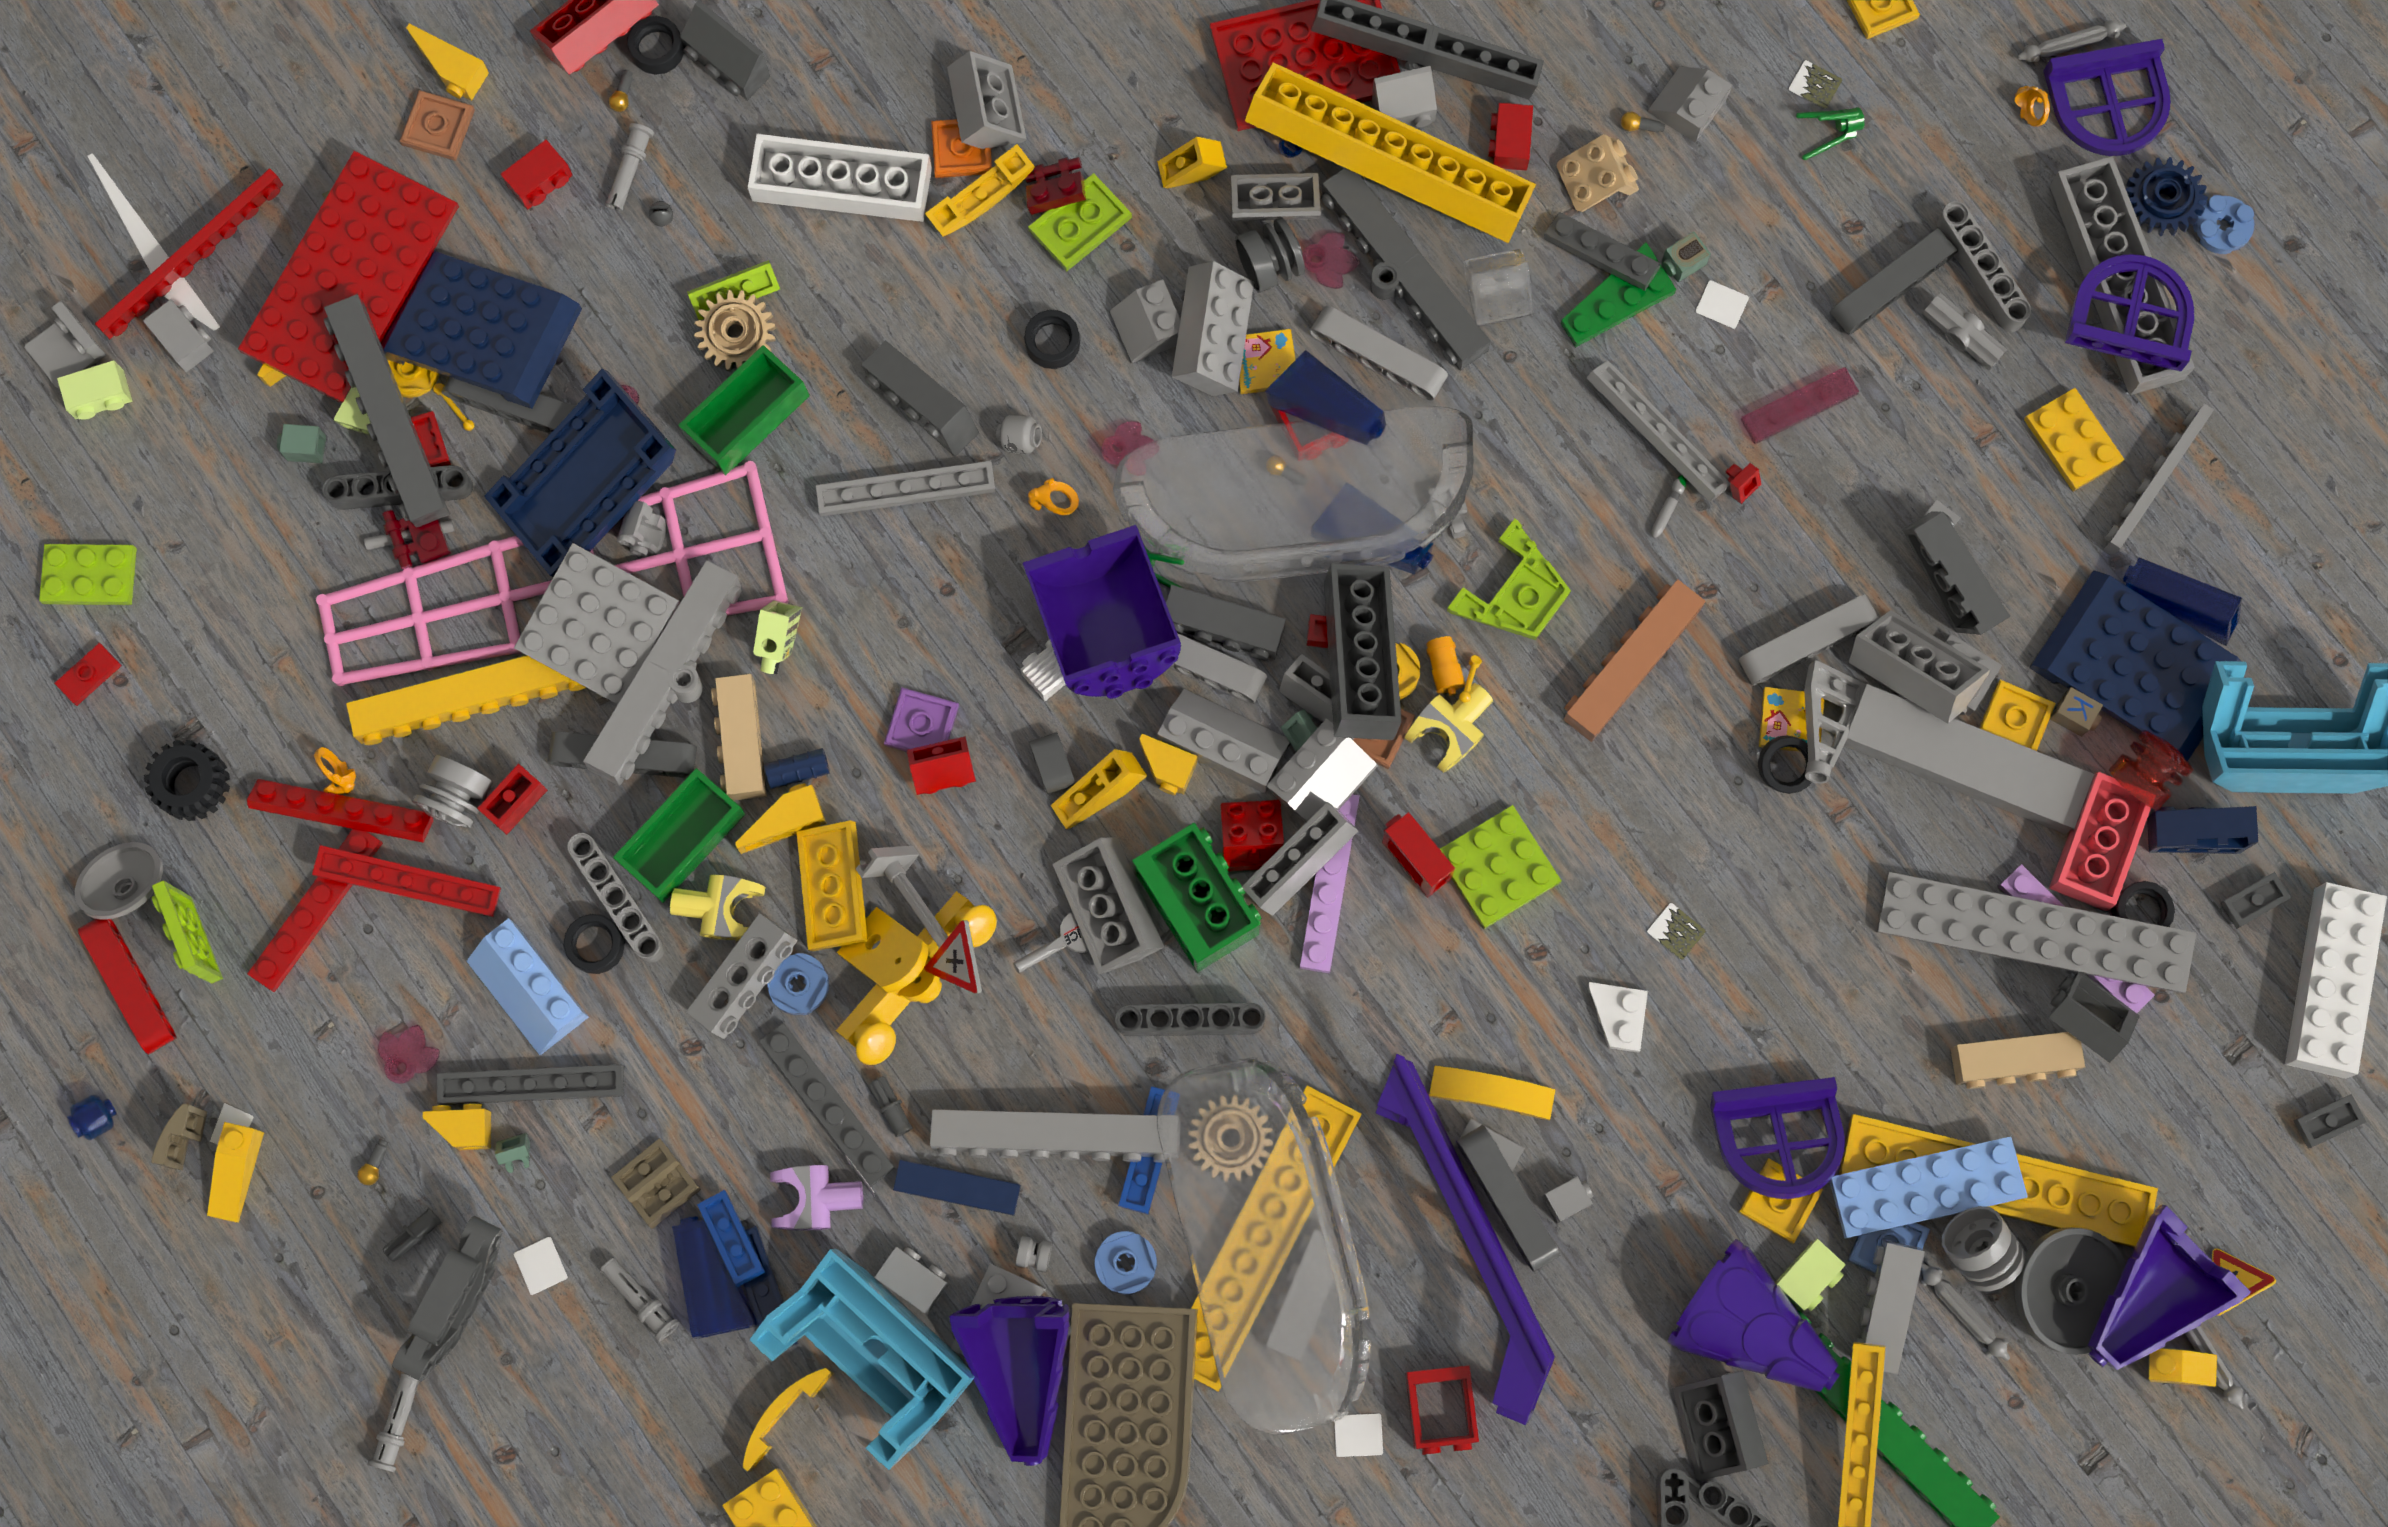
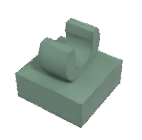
M1305 709L1296 712L1280 727L1296 752L1317 730V727L1311 720L1313 715L1307 714Z
M527 1133L496 1142L495 1156L498 1164L505 1163L506 1170L509 1173L514 1171L512 1161L517 1159L523 1162L525 1168L529 1167L530 1141Z

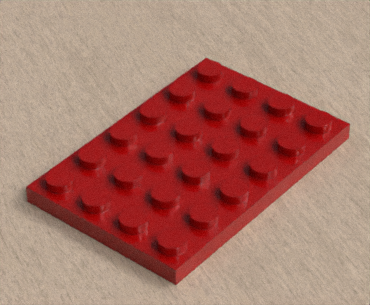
M1308 0L1210 23V31L1237 131L1256 127L1245 122L1253 96L1273 62L1361 103L1372 100L1374 78L1400 73L1397 58L1311 31L1320 0ZM1355 0L1382 9L1380 0Z

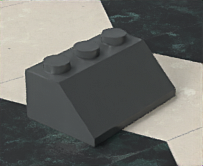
M698 0L680 36L684 47L682 50L693 62L697 60L704 65V70L712 78L717 79L719 77L724 81L725 87L734 96L737 97L740 94L748 101L770 78L764 54Z
M1743 1370L1672 1388L1697 1481L1742 1472L1769 1464Z

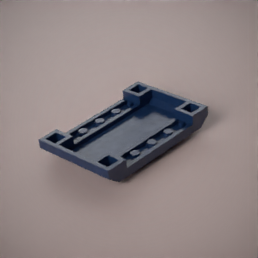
M433 251L381 341V346L387 360L402 365L407 362L501 394L507 401L532 409L582 308L579 303L562 293Z
M603 368L582 389L586 396L510 478L503 475L484 495L486 500L551 577H554L572 543L590 552L633 504L673 463L676 453L674 446L615 378Z
M2094 570L2029 668L2053 684L2059 682L2068 689L2072 687L2103 704L2102 711L2158 746V752L2183 767L2204 737L2202 706L2215 661H2242L2228 650L2114 577Z

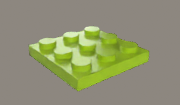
M1513 805L1440 848L1442 853L1455 867L1452 876L1453 882L1483 929H1486L1557 886L1562 881Z
M164 880L152 885L155 893L152 896V901L156 910L159 913L162 912L166 923L162 924L163 930L168 940H173L177 950L173 952V956L178 967L211 984L222 980V974L192 897Z

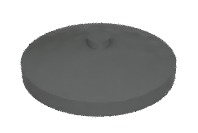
M2075 1227L2050 1231L2031 1245L2025 1254L2024 1267L2016 1277L2015 1300L2022 1323L2036 1341L2051 1350L2061 1353L2079 1355L2091 1352L2088 1343L2109 1295H2113L2126 1264L2118 1248L2105 1236L2095 1231Z

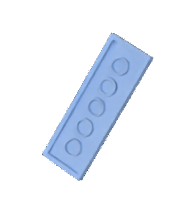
M2012 1137L1836 1175L1830 1180L1844 1239L1958 1214L1978 1206L1989 1207L2028 1197Z

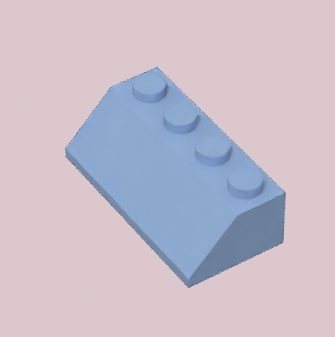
M509 918L487 934L466 961L539 1055H542L589 1018L524 933Z

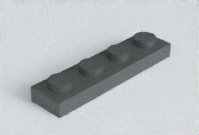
M1561 212L1557 214L1544 233V240L1644 291L1660 269L1659 262Z

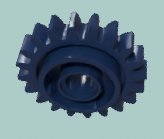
M2159 157L2156 158L2153 166L2146 161L2142 170L2136 168L2133 177L2128 179L2126 184L2129 187L2126 188L2136 217H2139V225L2148 224L2147 233L2152 232L2155 227L2158 228L2159 236L2163 235L2165 229H2168L2170 234L2175 236L2178 227L2183 232H2186L2189 224L2195 225L2199 219L2198 216H2202L2205 210L2203 205H2205L2208 197L2203 194L2207 186L2198 185L2202 175L2191 176L2194 170L2193 166L2187 170L2183 169V160L2177 166L2173 165L2172 157L2168 158L2165 165L2162 164ZM2160 194H2167L2171 199H2163Z

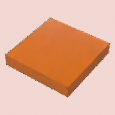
M957 119L931 121L935 178L983 175L992 168L991 148L981 149L962 143Z

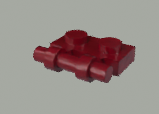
M1065 157L1059 159L1058 163L1047 166L1043 164L1036 165L1025 178L1027 183L1036 181L1035 184L1026 186L1027 208L1031 215L1086 200L1084 178L1081 171L1072 173L1073 170L1082 168L1079 157L1073 159ZM1061 174V177L1048 180V177Z
M393 510L382 513L385 521L383 528L386 535H389L394 547L392 553L394 559L399 561L401 569L412 567L410 556L417 553L422 563L451 554L439 519L416 528L410 520L405 521L404 518L397 520ZM409 529L413 539V543L405 544L401 534L402 531Z

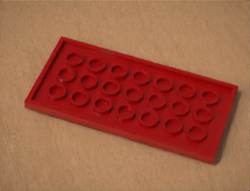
M353 151L238 347V350L250 358L342 404L351 389L345 375V371H348L349 368L346 361L341 362L336 353L334 345L338 344L335 334L330 335L323 319L328 316L324 307L358 294L366 306L381 343L458 210V203Z

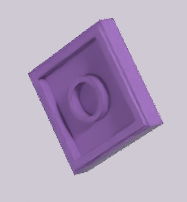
M901 687L884 745L907 752L908 749L949 740L959 709V703Z

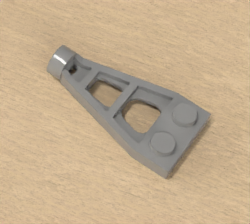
M1817 660L1809 664L1804 688L1808 763L1805 777L1813 783L1822 784L1830 780L1831 769L1834 767L1850 734L1849 729L1866 683ZM1821 698L1842 707L1843 712L1838 722L1822 715ZM1819 727L1835 734L1831 747L1819 742Z

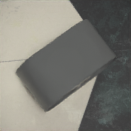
M1057 732L1029 741L1047 795L1075 784Z

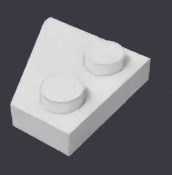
M1589 982L1588 991L1589 994L1591 993L1608 1048L1639 1053L1648 991Z

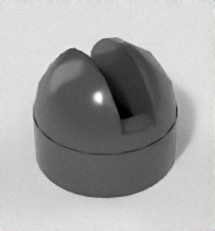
M657 201L651 205L649 216L655 225L663 227L672 222L673 211L666 202Z

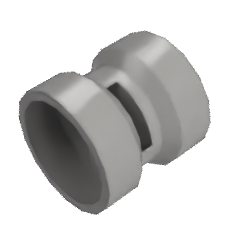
M1022 1236L1017 1253L1016 1266L1023 1268L1033 1266L1037 1271L1047 1272L1053 1242L1046 1240L1035 1242L1031 1237Z

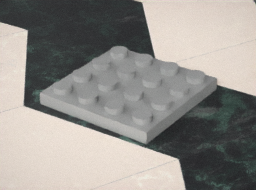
M572 543L514 649L618 704L665 629L680 601Z

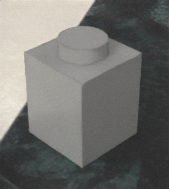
M1578 1176L1542 1196L1557 1224L1591 1206L1593 1203L1590 1198L1594 1197L1585 1180L1581 1182Z

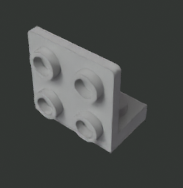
M62 301L51 307L58 316L54 319L55 323L24 346L26 351L59 390L57 378L88 369L106 356L104 351Z

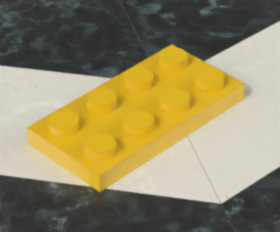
M849 820L796 831L808 950L818 951L868 941L862 878L856 871L857 866L860 865L856 822Z

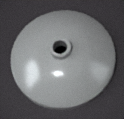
M138 842L123 843L105 850L89 862L81 872L75 886L77 905L86 915L95 919H113L130 914L144 905L154 894L152 885L160 882L163 874L162 860L152 847Z

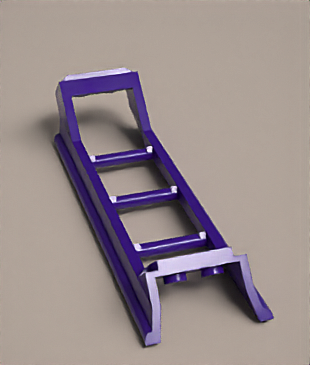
M1396 1054L1375 1113L1409 1128L1411 1127L1510 1334L1492 1403L1498 1406L1497 1414L1526 1425L1533 1414L1555 1355L1413 1062Z

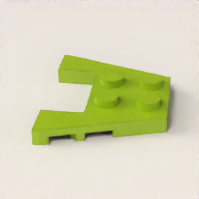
M1514 518L1498 542L1522 558V561L1489 604L1463 587L1448 606L1447 612L1536 640L1570 595L1571 590L1551 563L1543 557L1537 549L1536 543L1531 541L1522 529L1520 522Z

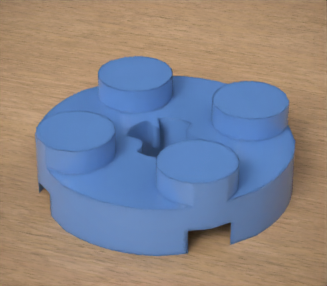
M2214 195L2203 205L2205 210L2202 216H2198L2199 219L2193 225L2194 232L2196 233L2197 231V235L2201 239L2199 242L2204 248L2213 253L2228 254L2234 250L2241 249L2252 237L2255 226L2253 219L2254 211L2250 206L2245 205L2237 198ZM2224 219L2228 221L2230 227L2225 231L2219 228L2221 224L2217 225V220L2221 221Z
M797 953L783 960L776 969L773 979L767 984L768 993L773 1003L783 1012L791 1015H808L821 1006L826 999L829 990V977L822 964L816 958L808 954ZM798 976L804 977L803 983L806 985L804 990L801 991L799 989V992H793V985L790 984L791 980L794 977L798 980Z
M1121 1231L1108 1236L1098 1248L1095 1257V1270L1101 1283L1112 1292L1124 1295L1137 1293L1147 1287L1154 1278L1157 1267L1156 1254L1150 1242L1141 1235L1129 1231ZM1123 1254L1135 1260V1265H1131L1133 1269L1125 1272L1124 1268L1118 1269L1117 1261H1121L1119 1257Z

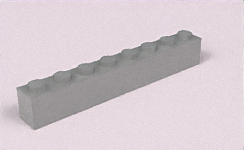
M932 1109L930 1147L934 1151H938L939 1156L955 1157L957 1152H969L970 1157L985 1158L987 1153H999V1157L1009 1159L1018 1158V1154H1030L1032 1159H1049V1154L1061 1155L1063 1160H1079L1080 1155H1089L1095 1161H1110V1156H1123V1161L1140 1162L1141 1157H1154V1162L1171 1163L1172 1158H1180L1181 1120L1179 1116Z

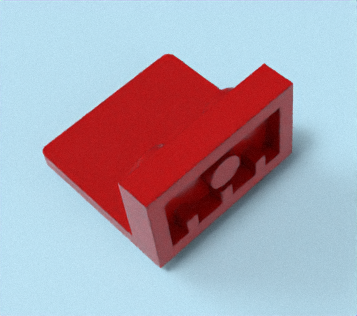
M1279 800L1221 803L1223 857L1229 866L1227 870H1259L1284 845L1281 802Z

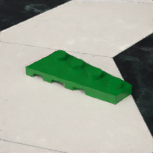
M1647 242L1637 250L1641 254L1659 262ZM1661 264L1659 271L1645 291L1611 274L1561 320V326L1576 348L1672 296L1677 289Z

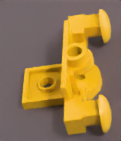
M957 891L934 916L947 936L952 933L960 921L967 920L969 922L973 948L985 944L992 937L997 924L996 914L992 908L986 905L974 906ZM878 907L866 918L868 941L844 945L837 951L845 961L876 984L836 1030L839 1035L856 1048L857 1058L866 1065L879 1064L890 1056L896 1044V1034L890 1025L911 1001H918L920 1003L933 1001L939 995L942 988L939 977L924 970L926 964L938 950V945L927 929L924 928L916 936ZM880 941L879 945L872 949L874 944Z

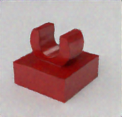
M1751 463L1743 470L1738 465L1733 464L1725 471L1730 476L1727 480L1730 482L1732 497L1740 504L1762 485L1759 469Z

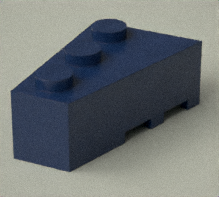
M2169 806L2159 807L2157 811L2147 818L2149 853L2240 854L2258 843L2257 806L2207 809L2204 807H2191L2186 810H2176L2175 807Z

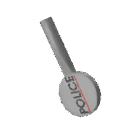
M1073 912L1063 919L1059 929L1060 937L1013 963L1017 973H1021L1065 947L1079 953L1089 951Z

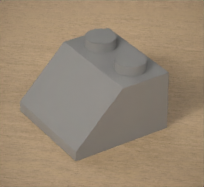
M1431 66L1374 78L1371 100L1372 108L1410 126L1421 128L1430 125L1435 121L1437 113Z
M1680 66L1651 105L1648 113L1696 143L1727 100L1732 84L1708 69Z
M1163 279L1136 289L1110 310L1111 317L1131 364L1177 346L1180 317Z

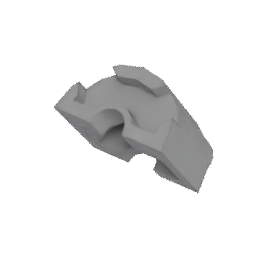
M636 501L625 513L617 542L630 546L629 551L631 553L646 557L647 553L660 554L668 528L666 519L661 515L652 513L653 509L642 501Z

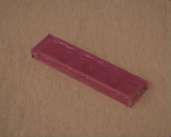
M1843 367L1742 416L1741 421L1753 443L1757 444L1858 395L1859 390L1846 367Z

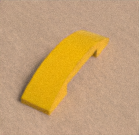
M1018 144L994 161L996 165L953 198L950 199L947 196L925 213L942 237L964 227L991 209L1031 173L1035 166Z
M1434 1066L1429 1092L1430 1097L1455 1102L1463 1101L1518 1112L1520 1115L1550 1120L1555 1089L1482 1072L1443 1066Z
M824 1368L815 1371L796 1381L768 1407L757 1423L748 1442L743 1461V1468L746 1471H752L772 1448L763 1439L803 1391L808 1396L815 1397L834 1374L830 1369Z

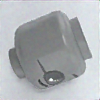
M1011 414L1006 416L1002 424L997 426L996 438L998 442H1001V446L1006 452L1030 454L1041 443L1042 429L1040 424H1037L1036 420L1031 416Z

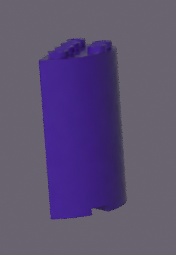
M1136 525L1088 540V543L1079 549L1068 547L1023 562L1065 684L1071 691L1084 696L1117 698L1124 692L1136 688L1144 689L1149 687L1155 678L1163 674L1178 660L1181 642Z

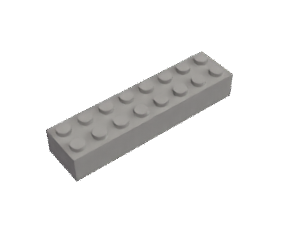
M2113 156L2059 171L2049 186L2084 278L2098 264L2116 256L2134 254L2152 258ZM2129 271L2111 275L2103 280L2096 287L2095 291L2131 299L2136 272ZM2147 275L2142 303L2172 310L2163 284ZM2093 299L2103 328L2123 334L2129 307ZM2140 310L2134 337L2172 346L2177 320ZM2115 356L2129 395L2185 380L2195 368L2191 358L2190 362L2180 372Z

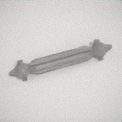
M2106 21L2104 26L2097 25L2044 41L2039 46L2026 45L2024 51L2018 55V59L2038 62L2040 56L2046 58L2100 42L2105 37L2118 38L2120 32L2126 28V24Z
M1922 1263V1285L1934 1286L1936 1295L1979 1342L1988 1345L1989 1351L1986 1354L1989 1357H2001L2008 1361L2010 1359L2007 1352L2008 1339L1996 1338L1994 1329L1949 1281L1942 1279L1941 1273L1943 1269L1940 1266L1935 1268Z
M2201 1326L2186 1332L2185 1335L2196 1352L2217 1355L2216 1385L2224 1390L2223 1400L2225 1403L2233 1404L2239 1410L2243 1409V1389L2233 1385L2231 1374Z

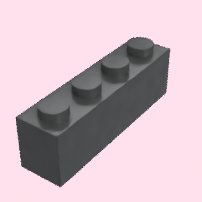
M1171 585L1166 605L1178 634L1182 635L1184 632L1194 635L1195 640L1203 643L1218 642L1223 644V648L1233 652H1239L1240 649L1251 652L1252 657L1259 660L1267 661L1268 658L1275 660L1285 629V618Z

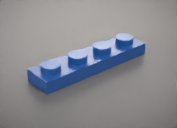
M1151 1086L1143 1115L1176 1116L1181 1094ZM1141 1157L1140 1162H1130L1118 1206L1149 1215L1162 1163L1154 1162V1157Z

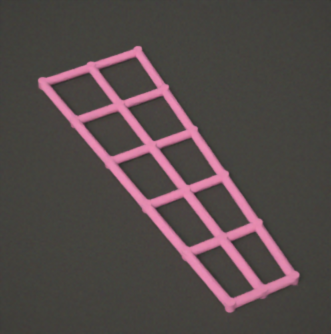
M748 461L743 465L734 467L726 476L720 471L669 488L664 487L659 491L643 495L638 499V501L645 502L649 506L662 502L673 551L614 566L627 573H633L675 562L684 598L692 585L687 559L762 541L775 595L740 601L735 604L731 603L726 611L727 616L760 610L773 600L788 604L789 600L756 464L753 461ZM747 476L759 530L684 548L673 499ZM515 535L499 541H491L489 544L422 565L409 567L402 571L329 594H320L317 596L316 602L319 607L324 641L328 651L332 681L337 686H344L345 684L422 670L431 671L439 667L512 654H522V652L514 649L520 638V631L513 602L543 595L551 581L510 590L502 552L524 545ZM491 556L499 593L423 612L417 578ZM405 582L412 615L336 633L330 605ZM502 605L510 643L439 656L432 655L426 623ZM408 627H415L421 659L344 672L339 644Z

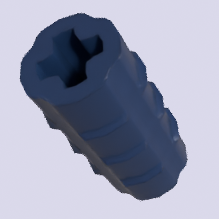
M823 748L764 764L771 789L782 786L787 787L789 784L802 783L804 780L816 779L819 776L830 774L827 757Z

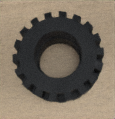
M177 740L173 741V747L166 744L161 747L163 750L161 754L155 752L151 756L155 760L153 764L147 763L145 768L150 771L149 775H144V782L149 784V786L145 787V790L152 797L150 800L169 815L180 820L185 818L188 821H195L196 816L204 819L208 817L206 812L211 811L214 814L218 810L216 807L218 802L222 804L225 802L226 798L222 795L224 792H229L230 786L225 783V781L230 780L229 773L225 771L227 766L219 759L218 755L200 743L196 744L192 740H186L185 744ZM199 766L201 776L197 787L188 794L176 795L174 783L178 774L187 767Z

